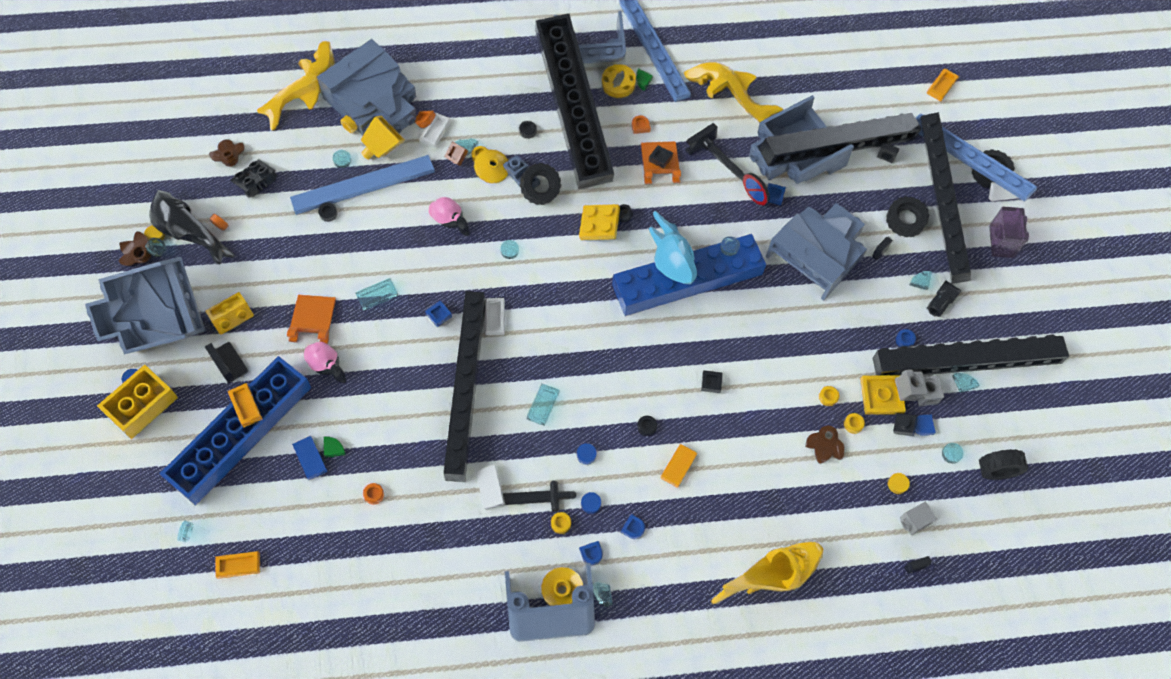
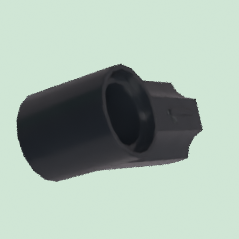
M945 280L936 292L937 295L927 307L929 313L934 317H941L962 290Z

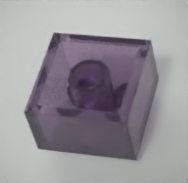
M1002 206L989 224L993 257L1014 258L1021 251L1023 245L1028 242L1029 232L1026 229L1027 216L1025 215L1024 208Z

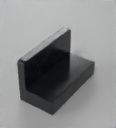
M230 342L216 349L212 343L205 346V349L228 384L248 372L247 367Z

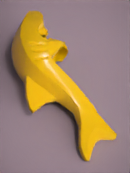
M322 41L319 44L317 51L313 54L315 62L312 63L308 59H301L298 62L306 75L285 87L270 101L257 109L259 114L266 115L269 118L272 131L278 126L281 110L286 103L294 99H301L310 110L314 108L321 92L317 76L335 64L329 41Z
M706 62L684 72L685 78L690 82L703 85L710 80V85L706 90L710 98H714V94L728 88L738 103L759 123L784 110L777 105H760L750 98L747 89L757 78L751 73L734 71L730 67L718 62Z
M805 542L785 548L773 549L744 574L723 585L724 589L711 600V603L716 604L748 589V594L760 589L772 591L795 590L804 584L818 567L823 557V547L816 542Z

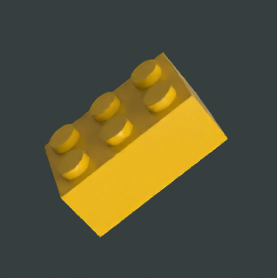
M144 364L98 404L97 407L132 440L178 397L168 385Z

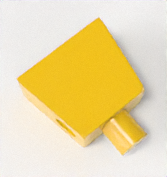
M382 115L375 116L361 138V142L366 146L361 154L367 160L373 155L377 158L384 157L402 144L405 139Z

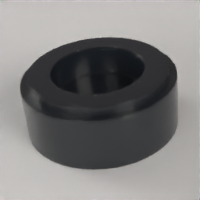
M524 121L520 124L519 133L523 138L530 139L536 135L537 127L534 122Z
M324 203L318 209L320 218L326 222L333 221L338 215L336 206L332 203Z
M642 416L638 420L637 430L641 435L651 436L656 432L657 422L652 416Z

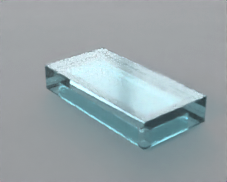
M390 278L355 292L363 311L398 296Z
M541 383L527 414V420L545 426L560 390Z

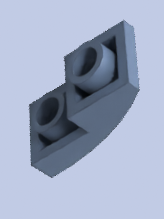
M517 155L503 164L508 174L519 185L523 173L528 169V165ZM534 177L532 180V186L535 189L541 184L538 177Z

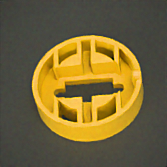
M611 65L602 74V88L611 97L623 98L630 95L635 89V73L626 65ZM623 71L625 77L620 86L613 87L615 77Z

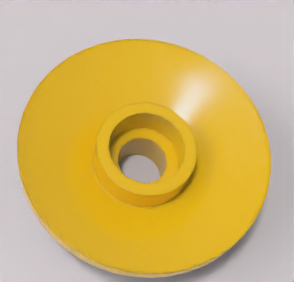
M485 150L475 159V172L481 180L487 183H499L508 175V172L503 167V164L508 159L500 151ZM490 162L496 163V165L492 166L490 165Z
M558 567L548 572L544 577L541 593L549 606L573 604L572 593L576 587L583 585V582L574 570L567 567ZM560 587H565L566 592L562 594L558 591V589Z

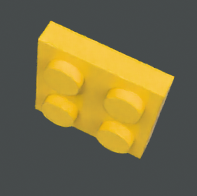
M619 204L583 205L579 232L580 240L616 239L620 212Z
M900 375L862 376L860 378L865 414H904L906 412L905 403L900 401L895 378Z

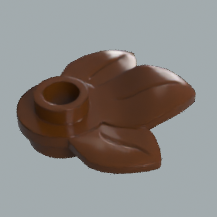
M225 139L219 142L218 149L211 151L209 156L214 162L221 161L226 166L231 167L238 163L239 155L244 152L245 146L243 142L234 145L231 140Z
M136 231L133 241L119 243L124 255L118 262L124 266H132L135 263L143 264L151 258L152 252L148 248V238L142 232Z
M823 426L819 432L810 434L805 443V447L814 449L815 457L819 464L828 461L831 456L838 460H842L844 456V444L838 439V432L833 426ZM826 432H830L832 434V437L830 439L826 438Z

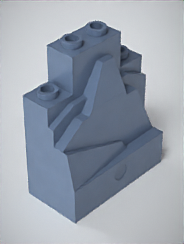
M372 38L317 76L323 99L342 117L347 115L353 119L358 127L357 131L362 136L375 116L382 115L399 134L403 129L415 122L417 117L416 111L409 104L416 98L415 86L401 73L400 66Z
M813 95L759 123L757 133L761 140L751 145L749 156L752 162L758 165L761 174L766 176L769 181L787 172L789 178L794 180L796 184H799L825 171L831 175L847 166L854 147L852 144L829 156L769 167L759 151L764 139L769 136L774 137L786 133L791 134L827 127L812 108L815 99Z
M837 203L824 216L808 206L800 214L797 213L772 238L765 257L769 259L775 252L823 288L825 291L821 299L824 301L863 258L867 248L855 239L859 236L865 224Z
M181 257L156 262L98 279L104 299L85 304L97 341L118 336L124 355L181 340L206 331Z

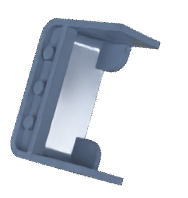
M618 11L617 16L618 38L610 39L607 43L578 45L583 64L615 62L624 59L626 45L622 11Z
M586 563L585 566L586 585L576 587L572 593L573 604L529 608V599L526 594L511 592L509 571H505L511 637L518 642L590 634L595 627L594 594L590 563Z

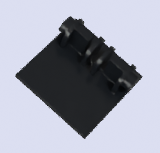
M258 159L251 162L243 171L236 173L230 181L244 190V194L250 198L263 190L260 183L266 188L267 185L269 186L275 182V178L278 176L275 173V169Z

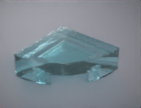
M473 138L460 139L455 143L467 149L468 156L478 145V140Z
M923 271L915 275L910 281L909 286L928 290L932 272Z
M955 373L952 375L960 393L980 386L976 379L968 374Z
M593 583V592L598 602L605 607L612 606L610 584Z

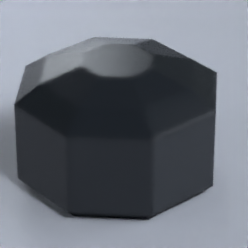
M626 204L619 205L618 221L623 223L630 221L633 216L630 206Z

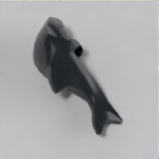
M156 191L151 202L149 218L151 224L158 231L176 240L181 239L204 246L218 265L222 263L223 257L233 258L235 256L232 251L225 247L191 214V209L186 202L171 196L170 192Z

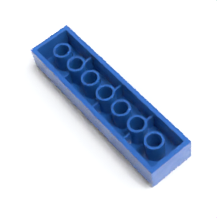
M748 234L694 250L697 277L691 285L668 278L657 269L655 262L613 274L612 286L624 316L763 275L766 262L753 235Z
M276 357L248 385L262 420L243 428L231 402L159 473L195 506L312 388L307 378L281 357Z

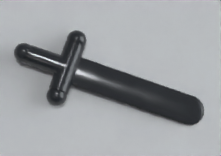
M553 480L550 482L549 491L503 493L505 505L551 502V510L557 512L559 510V500L575 499L577 493L575 491L558 492V482Z

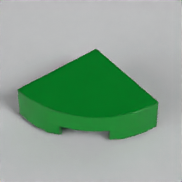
M638 68L636 83L640 89L645 91L653 80V75Z
M323 436L325 458L346 455L342 444L337 439Z

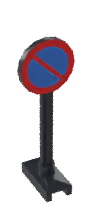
M710 124L686 140L690 145L686 149L689 155L703 147L743 181L745 191L755 203L763 206L769 202L770 194L762 179L754 173H747L745 175L737 165L714 145L712 141L717 138L718 131L716 124Z

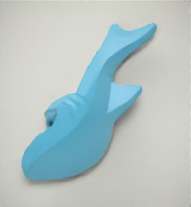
M655 211L653 216L664 231L663 234L653 227L649 228L657 245L654 257L655 265L668 278L691 285L697 277L692 247L687 239L679 233L676 224L668 222Z

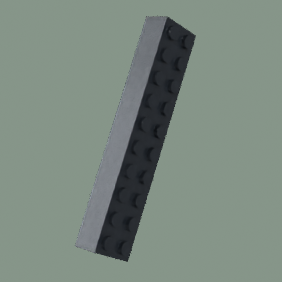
M570 14L535 20L537 40L578 189L613 182L614 170Z

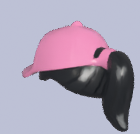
M441 197L430 204L429 214L435 221L447 228L458 227L461 234L469 236L468 223L463 217L461 207L454 200L448 197Z
M316 342L305 348L304 359L312 370L322 375H333L334 379L338 382L346 383L344 371L339 366V356L331 346L324 342Z

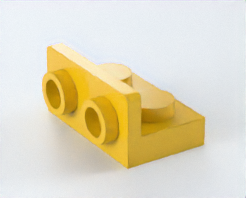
M240 292L205 310L220 335L254 316Z

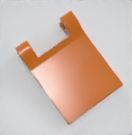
M676 141L641 142L644 183L652 184L653 174L672 173L673 183H680L681 170L679 168ZM658 145L673 152L672 159L664 169L648 161L650 154Z
M298 295L291 325L287 331L289 342L297 343L298 332L318 333L320 342L328 344L336 297Z

